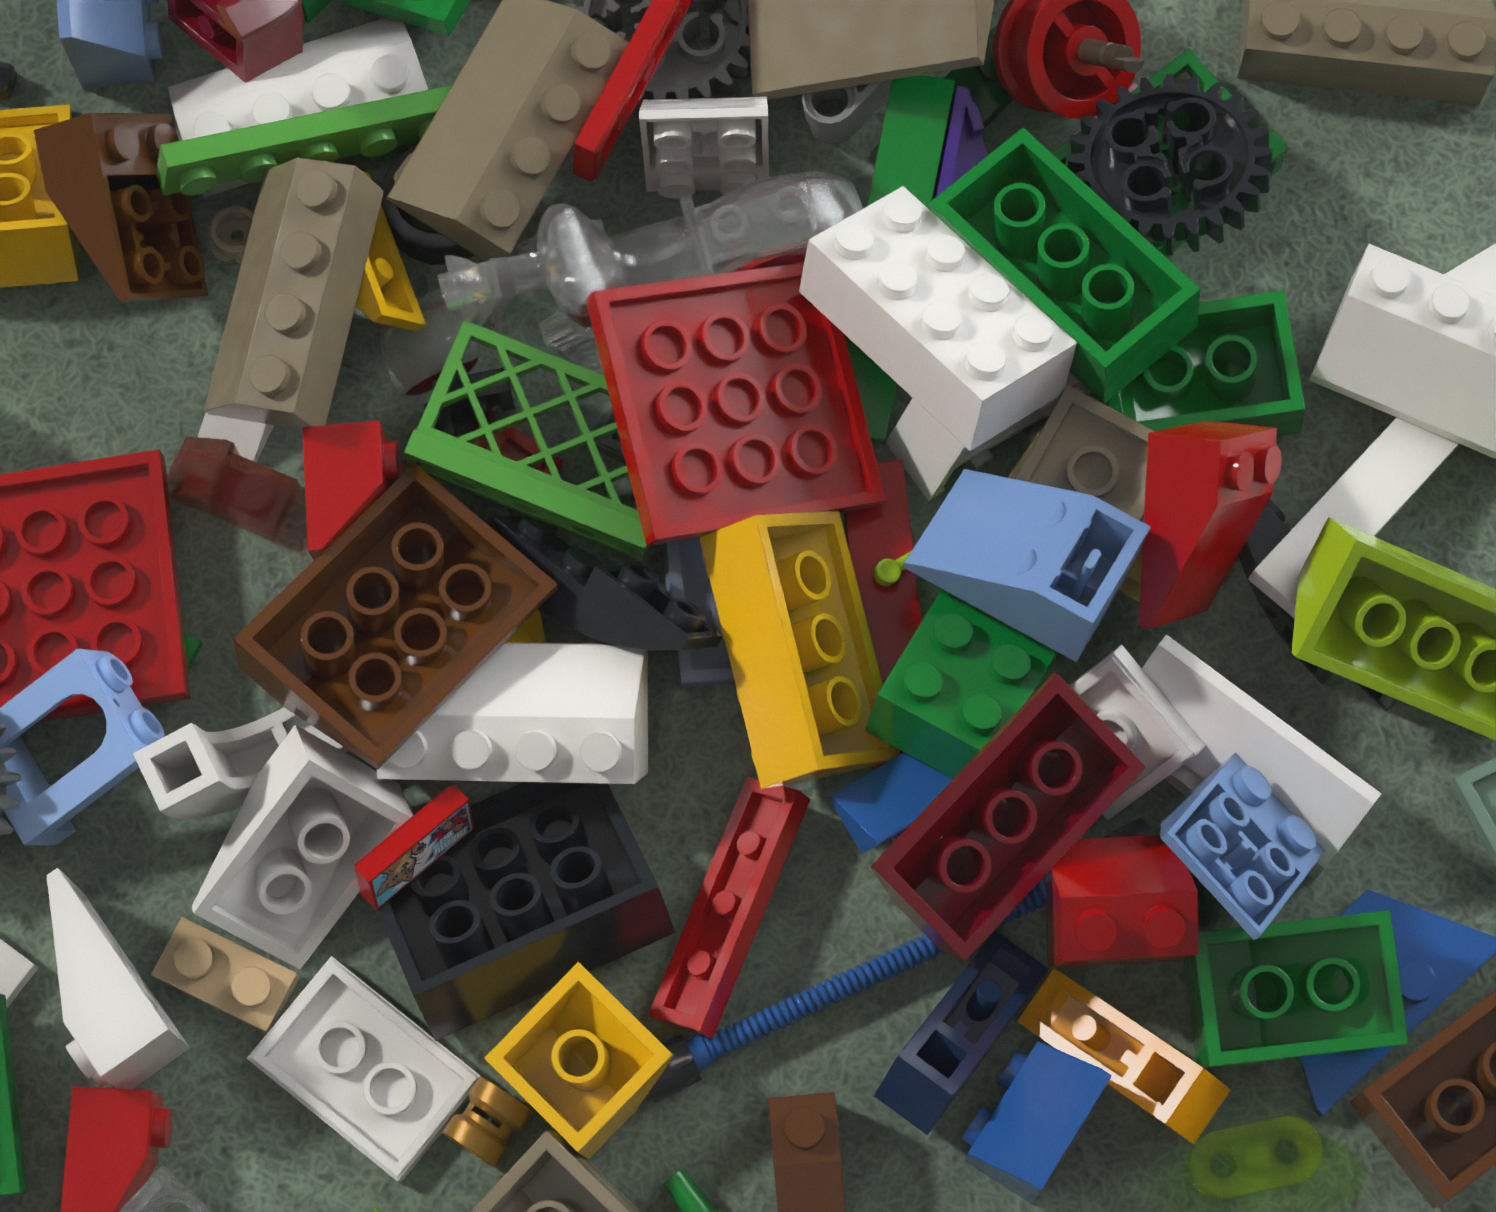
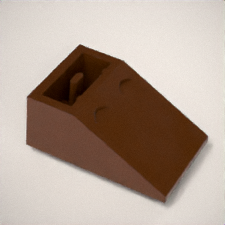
M87 113L34 130L46 193L120 302L208 296L204 276V261L199 251L192 216L191 198L188 195L182 194V192L163 196L156 176L160 145L179 141L172 113Z

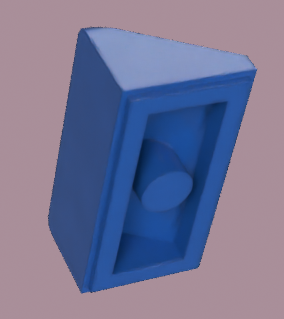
M904 752L828 798L861 854L909 827L953 779Z

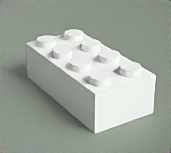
M904 186L808 240L799 292L969 451H972L1063 394L1077 342Z

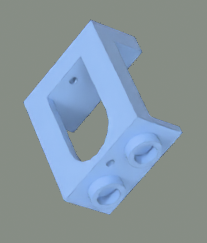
M77 648L0 708V723H4L6 726L3 735L0 737V748L16 749V754L4 763L5 771L21 775L20 781L6 786V795L20 802V806L16 809L4 810L24 845H57L73 834L76 830L70 819L139 768L133 755L134 752L165 736L158 719L148 709L141 706L130 685H132L133 680L128 668L118 657L110 654V652ZM76 695L89 696L95 699L102 707L106 717V735L103 743L93 755L52 786H49L20 735L66 700Z

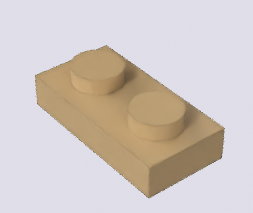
M181 917L151 973L154 979L266 1034L277 1022L300 978L296 972Z

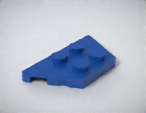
M1367 889L1339 916L1391 911L1408 1035L1496 952V937ZM1397 1045L1296 1057L1300 1061L1311 1095L1309 1100L1313 1111L1319 1117L1323 1116Z

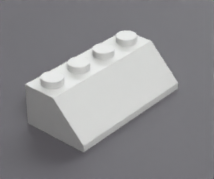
M386 17L304 43L302 53L246 83L226 68L169 86L168 90L182 140L415 93L428 90L404 22ZM240 179L217 184L210 191L203 193V197L248 184V182Z
M1368 244L1350 280L1309 381L1496 459V296Z
M1166 634L1142 669L1206 745L1198 755L1166 777L1167 781L1185 795L1228 758L1237 753L1248 766L1254 767L1263 774L1273 794L1293 815L1302 818L1311 827L1317 842L1325 849V852L1307 874L1316 881L1380 797L1381 793Z
M504 642L377 769V779L635 784L648 773V650L623 647L616 644Z

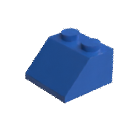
M1039 1041L1029 1056L1017 1050L997 1081L998 1085L1007 1090L998 1106L992 1112L982 1105L962 1137L963 1141L972 1146L964 1161L1030 1204H1033L1112 1075L1098 1066Z

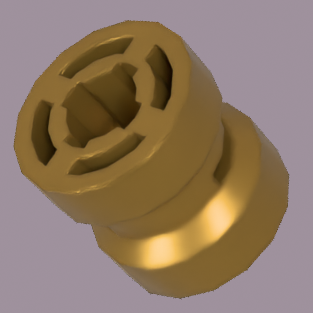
M479 1077L468 1093L469 1105L462 1114L453 1115L442 1133L484 1163L497 1169L507 1154V1140L513 1132L523 1130L533 1112L498 1086ZM479 1113H484L486 1116L500 1124V1128H497L492 1123H490L483 1117L479 1116Z

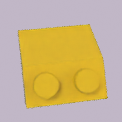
M577 962L484 1059L578 1153L589 1160L635 1113L674 1055L595 977Z

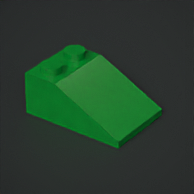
M1285 290L1200 302L1198 326L1108 401V406L1153 431L1207 420L1277 428L1276 437L1301 433L1306 409Z
M1390 910L1272 923L1255 940L1242 927L1198 932V955L1183 960L1196 1063L1201 1067L1409 1044Z

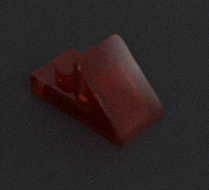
M186 437L167 474L169 498L272 541L275 540L300 488L298 479L240 456L234 442L227 439Z

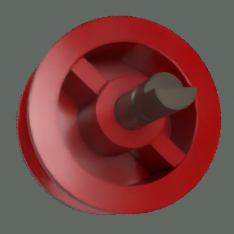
M1009 0L998 20L991 44L999 80L1007 93L1015 101L1032 110L1053 112L1054 114L1073 119H1080L1082 116H1097L1096 101L1098 99L1115 105L1118 102L1117 87L1122 86L1128 90L1136 72L1144 64V60L1140 59L1141 33L1139 23L1128 0Z

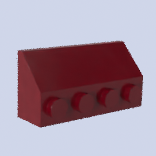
M1053 673L870 868L894 903L940 950L966 961L1146 766L1060 675Z

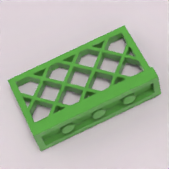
M464 320L418 428L413 430L404 451L406 467L409 468L416 463L434 479L643 562L649 546H646L638 510L621 504L612 483L629 476L627 466L608 473L595 444V441L618 432L616 422L590 432L577 401L599 392L609 396L604 375ZM473 341L496 350L505 371L471 384L462 364L470 342ZM508 356L525 363L513 367ZM540 368L555 374L564 395L530 408L518 377ZM458 374L463 388L449 393ZM568 380L581 384L584 387L572 391ZM510 381L522 412L488 425L476 394ZM468 398L480 425V429L460 437H454L434 429L443 407ZM569 405L581 436L548 449L535 418ZM527 422L540 452L517 462L502 456L493 435ZM485 438L490 451L472 443ZM586 445L599 477L577 486L562 480L553 458ZM545 462L549 474L531 467ZM604 486L609 498L591 491Z

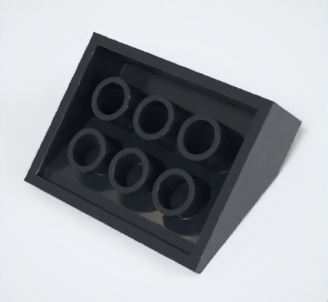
M522 782L471 805L474 829L377 909L413 997L435 1041L552 989L577 962L590 972L676 933L659 886L608 783Z

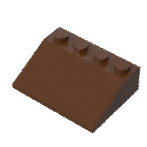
M414 463L233 639L238 667L287 710L376 769H379L557 590L558 584Z

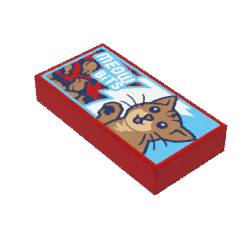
M455 785L447 787L355 863L354 869L361 896L375 910L379 909L474 829L469 798Z

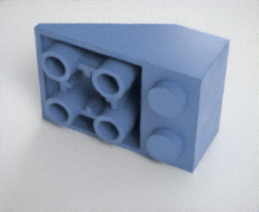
M964 469L906 559L903 568L1077 662L1133 568L1151 526L1093 495Z
M1237 753L1233 754L1183 795L1161 821L1160 838L1253 940L1262 935L1325 852V849L1317 842L1311 827L1302 818L1293 815L1273 794L1263 774L1254 767L1248 766Z

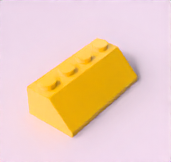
M839 511L754 515L699 537L706 563V572L710 579L721 624V633L726 644L736 685V694L741 705L752 750V759L757 770L761 789L813 781L887 763L899 756L900 751L898 748L865 731L875 699L883 684Z

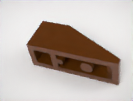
M835 1092L768 1098L778 1212H846Z

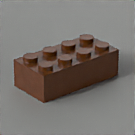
M1496 990L1350 1101L1433 1209L1449 1201L1496 1165Z

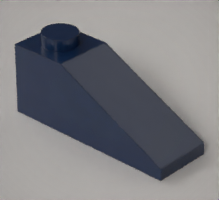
M995 931L899 1053L875 1092L874 1097L928 1135L1044 977L1048 968Z

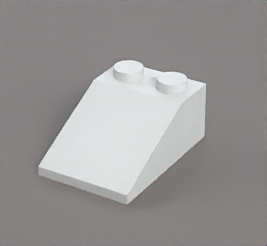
M294 725L257 774L192 905L193 913L284 962L301 969L360 892L354 869L355 863L413 816L399 783L392 779H377L376 770L299 726Z
M56 868L46 876L63 1023L75 1039L66 1045V1049L83 1074L88 1079L92 1077L101 1088L109 1083L115 1088L133 1089L186 1052L190 1047L83 891L59 868Z

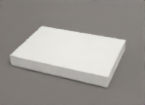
M332 956L247 1057L252 1064L398 1183L405 1179L443 1132L453 1115H456L469 1100L468 1093L478 1078L481 1077Z

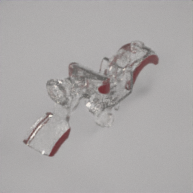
M806 171L782 174L751 182L732 190L711 203L694 207L691 196L679 199V217L646 225L610 237L606 236L601 219L591 221L576 207L565 203L552 205L543 214L537 235L517 245L519 252L517 256L490 258L488 261L476 264L467 258L445 255L448 272L438 275L440 288L416 297L426 326L419 332L379 324L378 334L381 349L391 381L395 388L405 395L415 396L431 391L433 389L432 381L439 379L463 321L465 323L472 322L493 330L516 298V295L548 289L560 309L539 323L545 345L553 346L556 350L561 349V352L566 357L573 359L575 364L604 375L588 312L587 297L593 291L804 262L810 238L863 209L853 183L845 177L833 173ZM473 341L470 342L462 361L466 373L473 369L480 356V344Z

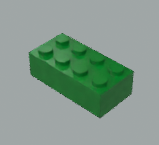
M1024 128L1020 129L929 202V210L1077 342L1069 372L1103 404L1198 326L1201 289Z
M942 589L878 692L865 731L954 779L1042 686L1061 654Z

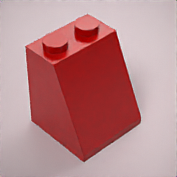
M1160 835L1079 839L1045 875L1048 968L1176 962L1198 955L1197 888L1188 867L1160 838Z

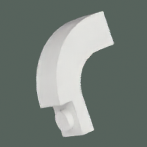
M283 707L259 720L224 731L208 732L190 723L134 752L133 755L160 812L172 818L193 819L213 816L241 808L257 774L294 725L299 726L344 753L349 750Z

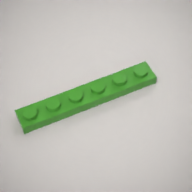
M452 85L160 145L156 176L162 195L178 192L188 196L199 195L210 191L217 184L240 179L248 183L263 181L265 170L295 158L334 163L339 158L358 154L369 158L385 155L397 146L421 140Z

